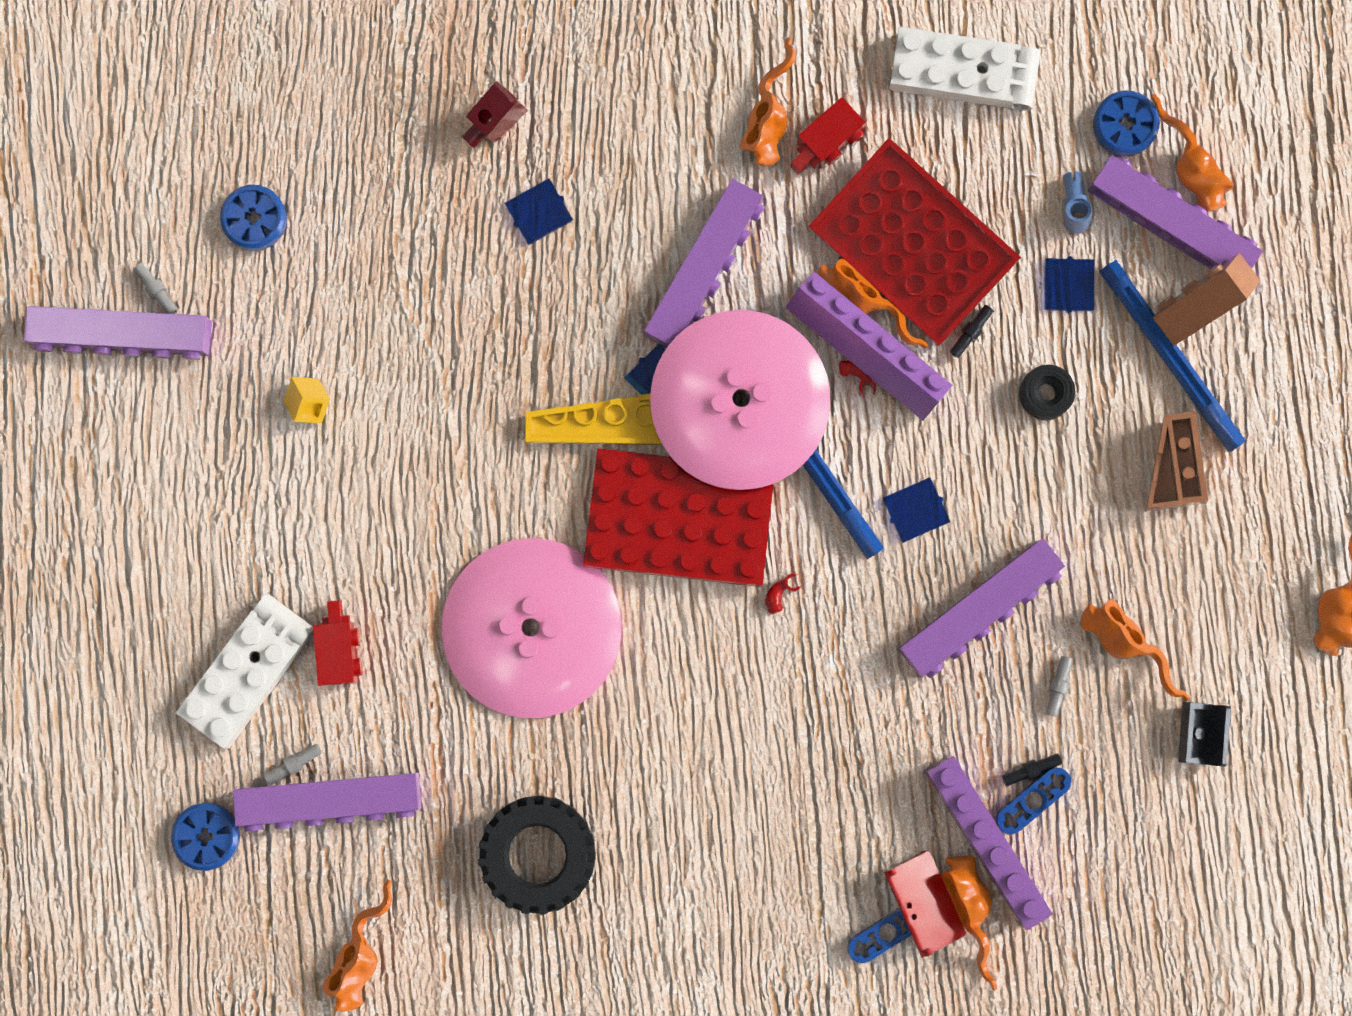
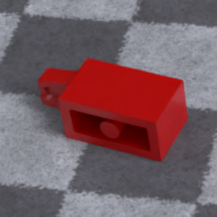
M841 97L798 135L797 144L799 147L797 151L800 154L791 162L790 167L799 175L810 165L814 169L817 167L821 168L826 163L831 166L841 157L842 153L840 151L849 144L852 147L862 139L866 122Z
M327 601L328 617L322 618V624L313 625L318 686L359 683L358 676L363 674L361 658L356 657V646H360L359 629L354 628V623L350 621V615H343L342 601Z

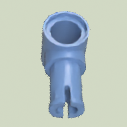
M1074 171L1075 177L1073 179L1072 172L1063 175L1066 191L1064 226L1069 232L1080 234L1085 232L1090 226L1093 208L1087 196L1084 195L1082 173ZM1081 213L1085 217L1076 219L1071 214Z

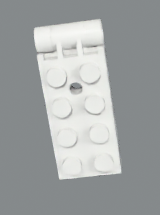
M899 27L889 90L1011 108L1018 111H1029L1033 105L1040 50L1033 47H1021L1020 44ZM977 68H984L986 73H979Z
M267 593L258 602L254 610L249 613L177 710L176 714L223 749L230 748L301 650L314 635L313 626ZM255 652L260 654V660L257 663L252 659Z

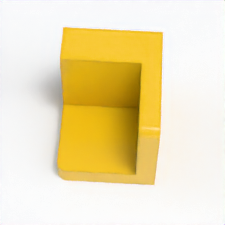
M291 377L284 397V404L294 422L322 423L330 401L320 380L315 378Z

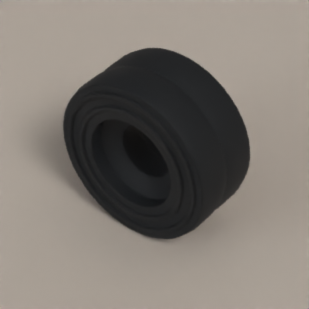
M1050 364L1041 365L1031 370L1022 380L1019 388V399L1025 411L1034 418L1052 420L1064 414L1073 404L1076 393L1075 384L1069 373L1061 367ZM1048 384L1054 388L1055 397L1052 400L1047 401L1040 397L1039 389L1042 385Z

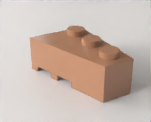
M1239 252L1225 263H1219L1214 266L1201 280L1197 281L1195 279L1181 289L1183 293L1176 298L1171 295L1157 305L1159 310L1153 319L1172 345L1175 346L1247 300L1259 284L1260 279Z
M1195 411L1165 415L1163 418L1145 512L1200 505L1208 502Z

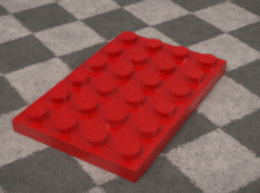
M890 138L883 143L808 226L938 346L947 339L1021 259V256Z
M597 448L583 567L762 587L774 484L749 490L719 488L694 478L677 465L670 456Z

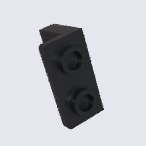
M1195 702L1182 703L1178 762L1227 766L1231 724L1230 706Z

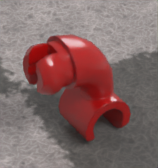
M840 361L839 370L841 376L851 375L861 380L858 387L860 397L863 398L862 387L865 385L870 386L873 390V395H875L876 384L868 375L851 361Z
M789 574L785 579L772 585L767 591L765 605L770 614L783 610L781 600L785 590L794 592L802 587L790 588L788 586L789 578L795 577L798 574Z

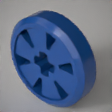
M1129 90L1118 91L1106 97L1097 108L1093 118V131L1098 143L1109 153L1123 157L1134 156L1145 151L1155 140L1160 127L1159 114L1152 101L1141 93ZM1123 117H1126L1128 122H1133L1129 130H1126L1124 125L1119 124Z
M246 185L237 188L225 199L220 211V223L223 232L233 244L245 250L259 251L271 247L281 238L287 224V213L284 204L272 190L260 185ZM252 211H256L258 216L261 217L260 220H256L254 225L246 219L247 215L252 216Z
M214 803L196 804L184 810L176 819L171 832L172 848L177 858L184 865L200 871L216 869L226 864L235 855L240 842L239 826H235V817L225 807ZM204 828H208V833L213 834V839L208 840L207 845L203 844L204 840L199 841L198 837L199 834L204 833Z

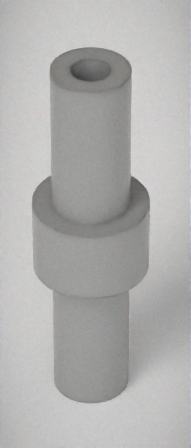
M143 263L135 266L133 270L146 286L145 291L151 299H156L167 314H175L178 308L166 294L167 289L159 279L156 280Z
M1065 656L1060 658L1055 679L1052 678L1049 690L1052 692L1046 711L1047 715L1058 717L1063 694L1067 695L1070 684L1067 682L1072 658Z
M316 743L298 755L292 754L283 760L284 763L264 775L267 783L271 786L289 774L294 775L303 769V765L321 755L322 751Z

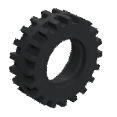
M540 795L518 799L499 810L484 829V834L478 847L480 848L478 865L482 870L484 884L487 883L495 899H500L509 909H517L523 914L539 913V915L547 914L554 910L558 911L574 901L588 884L594 871L596 859L595 839L586 819L577 812V809L562 802V800ZM534 826L549 828L555 832L563 842L566 854L564 866L560 873L550 881L538 884L526 882L517 876L509 860V849L515 836L525 828Z

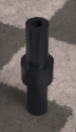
M984 305L972 322L968 321L961 330L962 335L949 351L954 357L959 359L972 341L975 342L981 335V328L994 312L991 307Z
M1058 753L1039 761L1033 759L1023 763V767L1001 775L1006 787L1027 778L1030 781L1040 777L1042 772L1061 765L1062 761Z

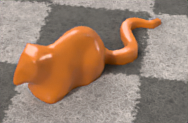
M787 38L784 45L788 52L786 59L767 72L759 83L758 91L761 95V100L750 113L748 127L739 146L742 150L753 152L756 163L762 166L774 165L780 159L777 144L785 133L788 118L785 108L769 90L772 82L785 73L796 59V51L791 46V38Z
M1154 93L1151 98L1155 103L1159 118L1167 125L1176 128L1187 142L1176 165V173L1179 180L1196 195L1198 206L1206 211H1214L1226 206L1227 202L1223 196L1224 193L1233 189V183L1220 170L1211 155L1198 145L1194 133L1187 124L1167 114L1161 105L1160 99Z
M845 259L838 260L833 268H827L824 264L820 265L817 274L864 313L868 314L882 309L887 310L895 318L897 332L904 342L910 345H919L924 349L929 346L924 340L914 338L908 333L904 313L890 300L881 298L878 289L859 274Z
M1352 535L1350 536V539H1349V542H1348V552H1349V558H1350V560H1351V563H1352ZM1352 568L1350 582L1327 590L1318 602L1317 613L1320 626L1313 637V641L1319 650L1333 656H1338V649L1341 646L1352 648Z
M1108 600L1101 608L1094 607L1092 604L1086 607L1080 620L1082 630L1095 633L1103 648L1111 656L1117 659L1151 656L1158 665L1159 678L1165 691L1173 697H1182L1185 701L1190 699L1185 691L1177 690L1172 685L1169 665L1163 652L1156 646L1146 643L1140 628L1124 614L1115 600Z
M974 856L948 857L945 860L951 869L941 874L942 880L962 925L978 942L979 951L976 958L978 969L982 977L991 985L992 990L995 991L998 989L996 981L990 976L986 965L990 952L989 939L979 928L991 911V894L978 876Z
M387 879L383 886L384 898L381 904L377 907L361 911L354 919L351 930L352 940L341 948L332 971L323 983L322 990L324 993L336 999L335 1011H350L363 1004V986L375 972L378 960L375 951L367 943L362 931L368 919L379 917L390 908L392 902L390 892L392 881Z

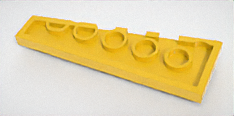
M651 393L636 397L616 398L609 401L590 402L575 406L526 412V443L662 445L652 420Z

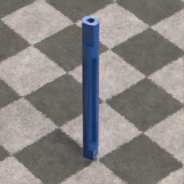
M1114 260L1101 269L1099 272L1133 317L1228 453L1246 442L1179 347L1172 345L1153 319L1154 312L1118 261Z
M815 449L813 454L803 464V467L868 560L883 550L884 547Z

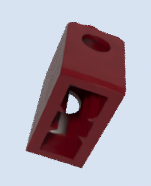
M496 81L467 114L466 117L473 125L462 135V138L474 149L485 137L495 143L528 112V109L508 89Z

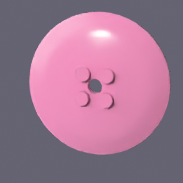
M748 310L724 311L706 316L694 322L678 334L668 345L657 364L652 380L650 395L651 415L661 444L668 455L685 472L704 483L719 488L732 490L756 489L774 484L786 478L801 467L813 454L827 426L830 412V388L824 366L817 352L795 328L776 317L761 312ZM738 390H743L749 395L750 401L745 407H738L733 403L732 396Z
M539 538L512 540L492 547L480 554L457 577L448 594L443 610V647L449 666L456 679L472 697L483 705L513 717H549L568 711L581 704L607 678L620 647V609L614 591L601 570L583 567L584 555L572 547L552 540ZM527 619H535L539 623V631L534 636H527L522 631V625Z

